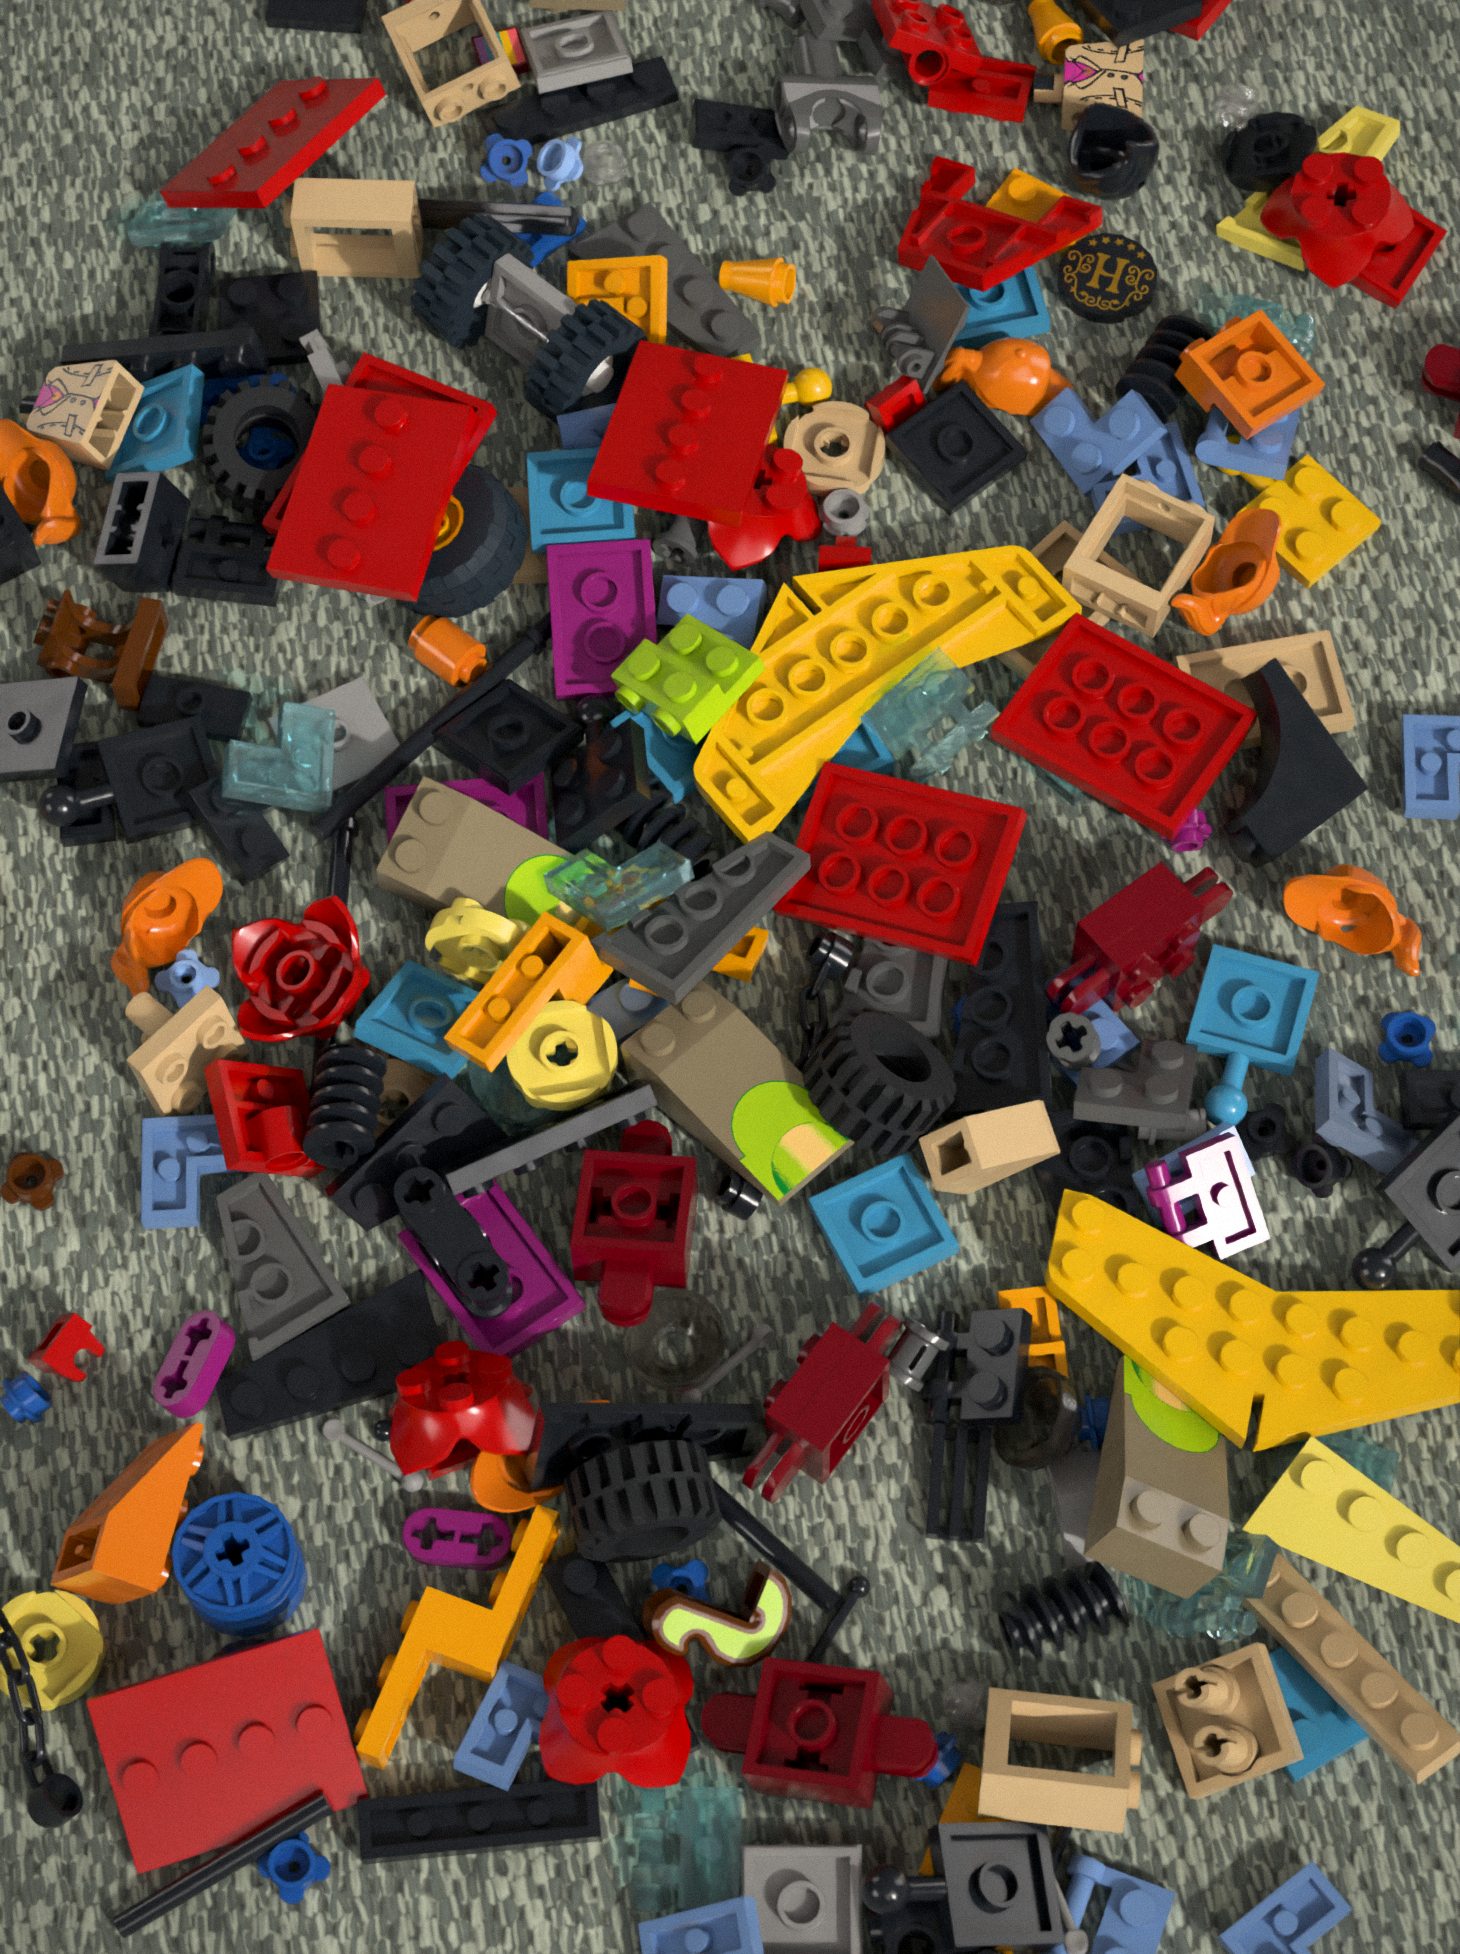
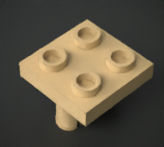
M208 985L198 992L175 1015L148 992L137 994L126 1007L125 1014L128 1019L143 1031L141 1036L142 1045L126 1061L155 1112L161 1117L182 1116L183 1114L190 1113L200 1104L203 1095L208 1091L203 1069L216 1059L242 1062L243 1058L250 1052L223 998Z
M1253 1643L1196 1667L1185 1668L1176 1675L1151 1684L1189 1799L1198 1800L1305 1759L1265 1644Z

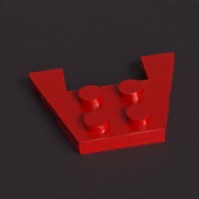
M936 156L931 164L929 181H924L920 191L921 201L917 210L912 211L898 245L899 265L922 272L929 256H935L952 282L985 292L1100 227L1103 223L1102 207L1063 195L1038 222L1028 221L962 200L961 198L976 184L975 167Z

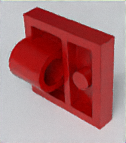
M872 0V9L888 46L901 50V56L907 70L915 82L925 86L938 84L946 78L951 68L976 76L984 59L962 12L946 4H939L938 7L923 3L921 0ZM934 50L933 54L927 59H916L922 52Z
M216 1059L203 1068L227 1170L312 1178L326 1169V1166L311 1160L304 1153L302 1144L307 1133L306 1121L310 1115V1100L301 1069Z

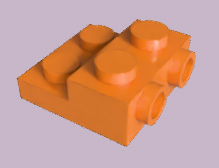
M1261 309L1243 320L1240 316L1233 317L1218 330L1215 337L1208 341L1201 337L1192 342L1180 354L1179 358L1182 363L1175 373L1176 378L1206 413L1218 407L1245 440L1317 397L1326 385Z

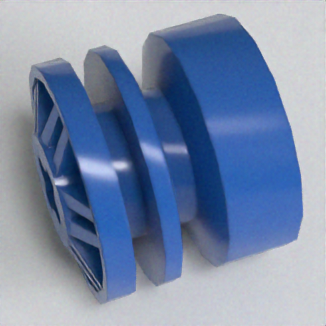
M239 1492L211 1497L193 1509L177 1530L172 1550L175 1577L201 1620L221 1634L246 1638L268 1633L288 1620L302 1601L308 1577L304 1553L297 1542L292 1527L280 1509L262 1497ZM240 1549L244 1562L233 1566L230 1553Z

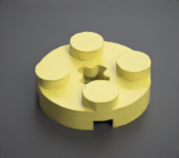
M460 897L453 901L451 908L442 909L434 916L425 938V945L429 953L434 945L435 949L442 955L438 964L452 975L486 985L491 976L495 974L531 929V926L521 920L506 919L498 914L484 910L473 899Z
M568 1000L547 1002L506 1054L511 1079L515 1087L524 1095L525 1100L535 1108H547L556 1111L575 1109L609 1092L611 1081L618 1066L617 1042L610 1024L602 1016L600 1019L596 1014L587 1011L585 1005ZM566 1045L570 1053L578 1052L577 1058L570 1060V1064L567 1066H558L557 1063L549 1062L547 1057L555 1055V1046Z
M54 1590L56 1593L43 1592L36 1594L35 1591L24 1593L12 1599L2 1608L13 1630L20 1639L30 1665V1674L35 1681L41 1709L45 1711L69 1704L82 1696L97 1679L107 1651L99 1620L83 1600L67 1591ZM0 1625V1634H1V1633L4 1632V1631H3V1629H2V1627H1V1625ZM54 1636L60 1639L56 1646L58 1654L51 1661L44 1659L39 1663L32 1660L37 1653L32 1645L36 1639L41 1637L47 1642ZM13 1647L6 1649L13 1669H21ZM0 1661V1690L11 1699L7 1686L8 1678ZM26 1683L22 1686H17L22 1706L32 1707Z

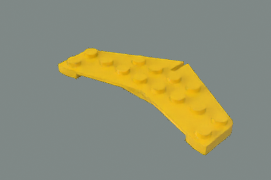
M1017 545L792 576V587L814 610L816 615L814 616L792 590L783 583L750 650L760 657L766 669L712 727L694 763L693 771L696 789L744 845L766 831L772 833L821 773L824 762L831 761L884 695L1061 632L1076 612L1081 615L1082 606L1031 552Z
M1064 1189L1045 1273V1281L1049 1291L1240 1449H1242L1246 1441L1252 1402L1261 1404L1253 1452L1306 1440L1311 1435L1319 1437L1460 1403V1290L1277 1292L1092 1195Z

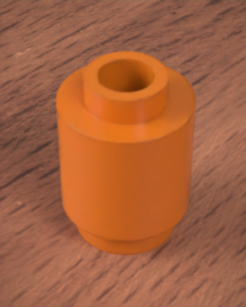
M434 615L424 617L415 626L409 637L408 647L414 651L415 659L454 688H459L464 683L468 684L486 668L485 645L446 617L437 618Z

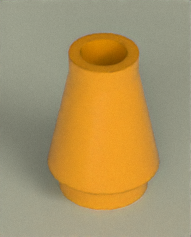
M1033 0L1030 3L1028 15L1032 20L1040 56L1045 60H1049L1054 65H1064L1065 49L1070 45L1083 44L1084 35L1081 27L1060 9L1054 0Z
M782 257L745 261L725 260L719 273V285L724 291H731L769 306L777 307L778 303H790L795 291L796 270L793 264L785 263Z

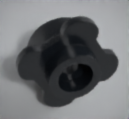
M760 145L757 148H736L728 153L726 163L729 166V173L732 177L728 188L733 195L742 197L751 191L759 190L764 194L773 191L776 186V178L771 173V162L774 159V153L770 147ZM754 167L756 169L755 173L748 175V168Z
M1269 1103L1263 1110L1247 1111L1245 1118L1235 1125L1236 1130L1240 1133V1139L1249 1160L1252 1162L1274 1156L1277 1153L1286 1155L1294 1147L1295 1139L1293 1135L1287 1132L1284 1124L1286 1111L1279 1104ZM1265 1128L1269 1134L1261 1136L1258 1130Z
M1318 1133L1313 1135L1312 1144L1301 1147L1292 1159L1296 1178L1302 1185L1311 1188L1317 1198L1330 1197L1333 1194V1186L1341 1178L1350 1177L1354 1169L1352 1159L1349 1156L1342 1155L1337 1147L1329 1144ZM1321 1160H1324L1326 1162V1168L1324 1170L1320 1168Z

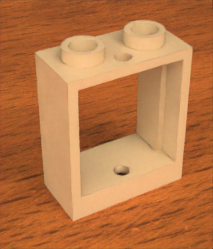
M413 0L381 16L434 128L446 123L455 122L465 114L491 101L499 100L509 92L521 87L480 0ZM477 21L495 59L430 91L413 52Z
M297 178L294 181L293 198H285L283 219L285 228H291L290 253L292 258H299L301 272L317 270L318 276L420 277L424 235L415 181ZM313 227L392 229L393 236L315 234Z
M1122 473L1064 565L1062 586L1077 602L1154 638L1173 607L1171 605L1172 599L1182 592L1210 546L1216 516L1207 513L1203 507L1194 502L1182 501L1160 491L1156 485L1147 480H1137ZM1123 516L1187 545L1160 591L1096 562Z
M989 1687L977 1816L1123 1833L1126 1809L1138 1810L1141 1787V1772L1130 1771V1765H1140L1143 1734L1142 1729L1132 1728V1703ZM1009 1739L1113 1751L1112 1777L1007 1765Z

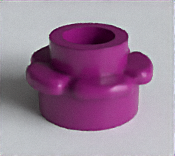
M1195 809L1173 841L1159 834V837L1162 841L1171 842V849L1175 852L1197 851L1204 846L1203 841L1210 838L1212 827L1206 822L1205 812Z

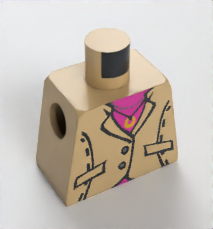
M1144 39L1117 48L1112 41L1070 45L1065 49L1063 74L1035 73L1033 103L1062 104L1061 129L1073 131L1083 110L1095 102H1104L1131 111L1138 117H1142Z
M116 360L54 367L48 373L39 395H27L22 399L19 413L30 434L36 438L55 442L66 453L69 460L102 470H110L145 388Z

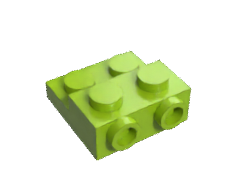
M687 613L658 645L645 638L611 674V678L618 688L615 692L616 698L630 712L638 715L643 711L650 715L655 725L668 736L675 737L678 733L694 744H697L766 668L758 655Z

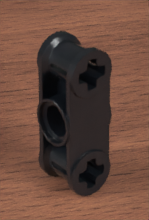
M162 241L159 254L160 270L154 315L150 323L148 337L206 332L211 286H214L216 271L214 243L212 241H204L202 246H173L171 241Z
M415 1167L402 1173L394 1185V1199L399 1208V1216L431 1267L441 1279L448 1283L467 1311L474 1317L486 1320L502 1316L510 1308L513 1301V1288L509 1281V1271L505 1262L490 1244L478 1222L465 1207L461 1206L440 1176L433 1170L425 1167ZM421 1197L424 1201L430 1202L426 1205H422L421 1202H419L418 1200H413L415 1198ZM484 1281L488 1286L495 1285V1288L487 1292L483 1286L476 1287V1285Z

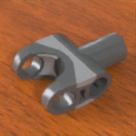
M813 31L806 32L803 36L798 37L793 44V55L798 74L778 73L774 82L773 108L775 110L777 128L785 148L790 153H805L808 149L810 133L816 130H831L844 135L851 141L854 149H858L859 154L875 155L880 141L882 125L881 98L875 77L843 75L835 40H817Z

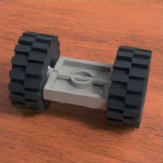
M475 214L473 220L467 217L460 221V229L456 230L452 227L445 233L447 239L444 243L440 244L437 242L431 249L434 252L431 260H424L420 270L424 272L422 277L416 278L413 288L418 291L411 296V304L415 306L412 309L414 315L453 346L464 349L467 344L469 347H473L478 344L479 337L484 335L528 368L527 375L531 378L524 384V391L528 393L525 396L527 402L557 426L556 416L617 403L639 341H648V338L644 336L646 334L644 330L603 300L599 302L597 299L589 300L587 306L583 303L577 305L569 296L564 295L537 275L533 270L534 267L529 264L534 260V253L530 251V245L488 214L486 216Z

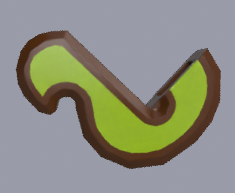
M758 1559L742 1595L738 1613L664 1587L649 1596L644 1603L642 1621L648 1635L664 1650L677 1656L688 1653V1642L694 1638L701 1649L713 1660L727 1667H751L762 1661L764 1657L770 1656L786 1633L792 1614V1596L785 1578L761 1559Z

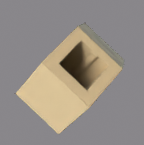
M1041 1100L967 1116L919 1138L935 1190L963 1195L980 1190L1061 1153L1044 1102Z

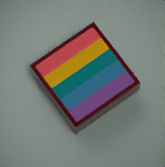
M517 26L495 31L515 74L529 72L528 61ZM483 34L471 37L472 48L479 67L495 59Z

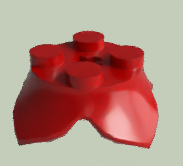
M1345 152L1331 154L1315 153L1306 157L1302 169L1273 191L1260 215V222L1270 235L1281 240L1290 238L1298 240L1302 260L1309 271L1333 290L1349 282L1366 268L1375 247L1379 243L1389 246L1401 243L1411 234L1414 228L1413 217L1404 197L1384 175L1382 162L1373 156L1363 157Z
M771 444L767 445L740 528L708 521L707 535L714 550L732 571L763 561L774 552L784 535H788L795 542H810L821 534V520L819 519L817 504L806 485V476L802 471L803 459L796 451L788 448L780 449Z
M336 895L314 901L305 909L303 920L300 923L294 924L279 918H266L232 930V964L237 978L250 993V998L240 1005L236 1018L238 1031L244 1038L253 1041L279 1042L296 1037L313 1036L316 1039L326 1040L336 1033L342 1021L354 1010L362 991L370 981V972L362 964L360 958L359 937L355 921L346 905Z
M449 1341L435 1349V1356L397 1375L395 1381L398 1397L388 1411L389 1417L393 1419L390 1430V1449L397 1466L404 1476L436 1466L448 1458L457 1441L462 1438L471 1441L482 1452L493 1455H528L536 1418L534 1409L527 1398L530 1397L533 1389L518 1379L513 1373L509 1357L496 1355L491 1352L469 1350L465 1342Z
M623 1635L611 1638L586 1637L565 1644L557 1649L550 1657L543 1674V1689L549 1697V1706L540 1726L539 1748L547 1777L560 1782L580 1785L593 1783L605 1774L614 1772L621 1775L631 1785L646 1789L678 1784L684 1773L691 1750V1734L685 1717V1705L692 1697L694 1681L686 1659L682 1655L677 1656L664 1650L655 1641L644 1639L632 1640ZM611 1696L627 1698V1708L629 1711L623 1713L620 1709L614 1708L607 1712L604 1709L606 1708L607 1698Z

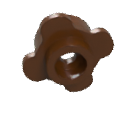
M18 1153L11 1159L6 1174L7 1183L1 1187L3 1199L9 1204H15L19 1201L32 1204L34 1209L38 1211L50 1208L54 1203L52 1192L56 1181L60 1180L64 1175L63 1166L56 1159L46 1161L37 1154ZM30 1178H37V1183L35 1185L31 1186L27 1184Z

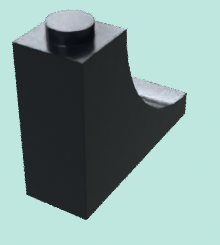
M1276 657L1255 668L1241 679L1252 699L1255 710L1258 712L1257 716L1262 743L1261 760L1254 786L1248 798L1238 812L1223 825L1230 836L1229 844L1233 852L1243 862H1250L1255 868L1273 862L1369 789Z

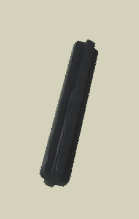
M417 198L422 228L450 230L454 227L458 230L460 229V221L467 217L473 220L475 214H483L484 216L488 214L510 231L517 234L572 236L576 234L577 226L580 224V217L577 216L576 208L572 206Z

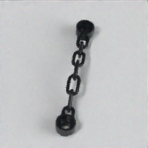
M823 932L818 933L806 952V960L812 963V972L807 985L799 992L800 1023L805 1033L800 1058L794 1064L803 1073L805 1063L820 1045L821 1036L828 1027L826 997L822 990L825 980L828 978L834 981L844 972L854 950L852 942L834 932L828 935ZM817 997L820 1023L813 1021L809 1024L807 1000L811 1001ZM729 1171L722 1178L715 1194L716 1201L722 1203V1210L742 1221L747 1220L755 1212L763 1197L761 1191L738 1172L735 1173L733 1171Z
M0 1608V1625L4 1631L0 1634V1661L8 1678L7 1686L16 1718L19 1720L22 1766L32 1790L27 1806L28 1813L37 1825L44 1828H58L66 1824L81 1811L83 1796L79 1786L73 1779L65 1774L54 1773L51 1763L45 1755L42 1709L35 1681L30 1674V1665L20 1639ZM13 1647L21 1669H13L6 1649ZM26 1683L32 1708L23 1711L17 1686H22ZM28 1726H35L36 1750L29 1749ZM42 1765L46 1778L39 1783L33 1768Z

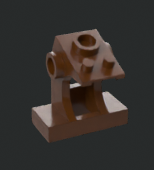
M64 590L60 601L50 598L46 610L54 613L52 617L43 614L33 643L42 646L36 665L46 668L47 674L53 678L78 676L79 678L111 683L119 709L138 712L150 674H153L169 626L162 601L141 597L134 619L126 624L115 625L96 621V612L85 605L75 604L70 590ZM89 642L117 647L114 659L98 660L86 657L85 654Z

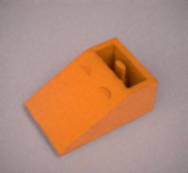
M195 1422L153 1440L66 1529L50 1585L114 1606L156 1593L157 1589L164 1585L172 1566V1556L168 1554L172 1536L184 1522L188 1510V1500L184 1498L189 1477H192L197 1472L204 1454V1446L199 1443L204 1428L203 1424Z

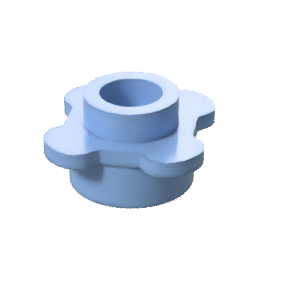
M570 136L566 142L561 139H552L540 150L537 158V168L546 177L544 185L548 190L556 191L562 183L575 181L582 174L583 164L579 157L582 142L579 138Z
M189 949L180 951L176 955V962L168 970L160 971L155 976L157 990L162 993L168 992L180 1009L206 985L214 989L220 983L218 970L214 967H206L198 960L197 953ZM186 976L192 977V981L188 984L182 982Z

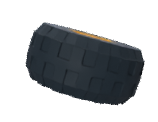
M468 464L455 485L417 601L399 600L414 613L424 616L434 615L437 618H457L472 614V611L485 608L494 602V598L503 590L506 591L513 582L517 570L520 569L526 554L528 529L523 518L524 514L511 493L491 473H487L479 466Z

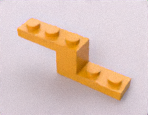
M626 861L574 927L544 911L443 1037L448 1046L492 1073L547 1002L568 1000L586 1006L614 970V968L599 960L590 940L604 931L610 936L626 926L627 917L643 907L650 911L671 898L669 884Z
M537 1504L530 1520L521 1519L511 1543V1551L516 1553L508 1573L503 1571L498 1573L489 1594L488 1604L494 1606L492 1610L429 1586L426 1587L420 1602L416 1600L411 1601L401 1623L400 1632L405 1634L398 1654L396 1656L390 1653L381 1667L377 1687L381 1688L382 1691L373 1710L366 1708L362 1712L354 1731L353 1742L358 1743L356 1751L363 1763L381 1770L385 1769L430 1662L491 1685L503 1660H507L543 1574L542 1567L547 1564L562 1529L558 1511Z

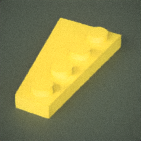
M1356 105L1318 138L1320 154L1345 152L1363 157L1373 156L1382 161L1400 135V120ZM1273 191L1253 193L1245 200L1246 207L1234 218L1228 215L1216 225L1217 236L1243 249L1305 271L1307 268L1302 260L1300 243L1297 239L1281 240L1269 234L1260 222L1263 207Z
M1311 1435L1242 1526V1530L1460 1623V1546Z

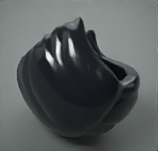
M1095 102L1083 110L1069 140L1067 157L1071 167V176L1077 187L1091 197L1100 200H1121L1131 197L1150 178L1159 156L1160 144L1154 129L1143 118L1138 117L1127 109L1104 102Z

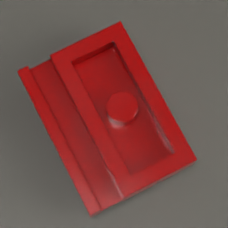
M983 57L984 60L976 76L951 68L943 81L931 85L929 88L928 107L944 109L951 113L962 112L991 117L997 121L1023 123L1031 97L1037 66Z

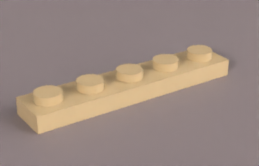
M1267 1540L1261 1542L1220 1572L1222 1583L1228 1591L1417 1785L1460 1753V1734Z

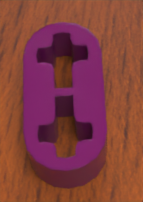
M210 1310L199 1311L184 1322L153 1385L155 1401L177 1418H189L203 1409L233 1350L236 1341L235 1332L216 1313Z
M422 1508L412 1513L403 1527V1541L409 1555L417 1562L426 1565L491 1571L503 1566L512 1554L511 1543L513 1538L507 1523L500 1517L491 1514L440 1508ZM427 1523H435L439 1534L454 1536L453 1541L435 1540L432 1544V1549L425 1550L422 1547L421 1540L414 1537L415 1532H425ZM491 1529L494 1531L495 1539L502 1542L501 1547H491L489 1556H481L477 1545L462 1542L463 1538L480 1539L484 1534V1530Z

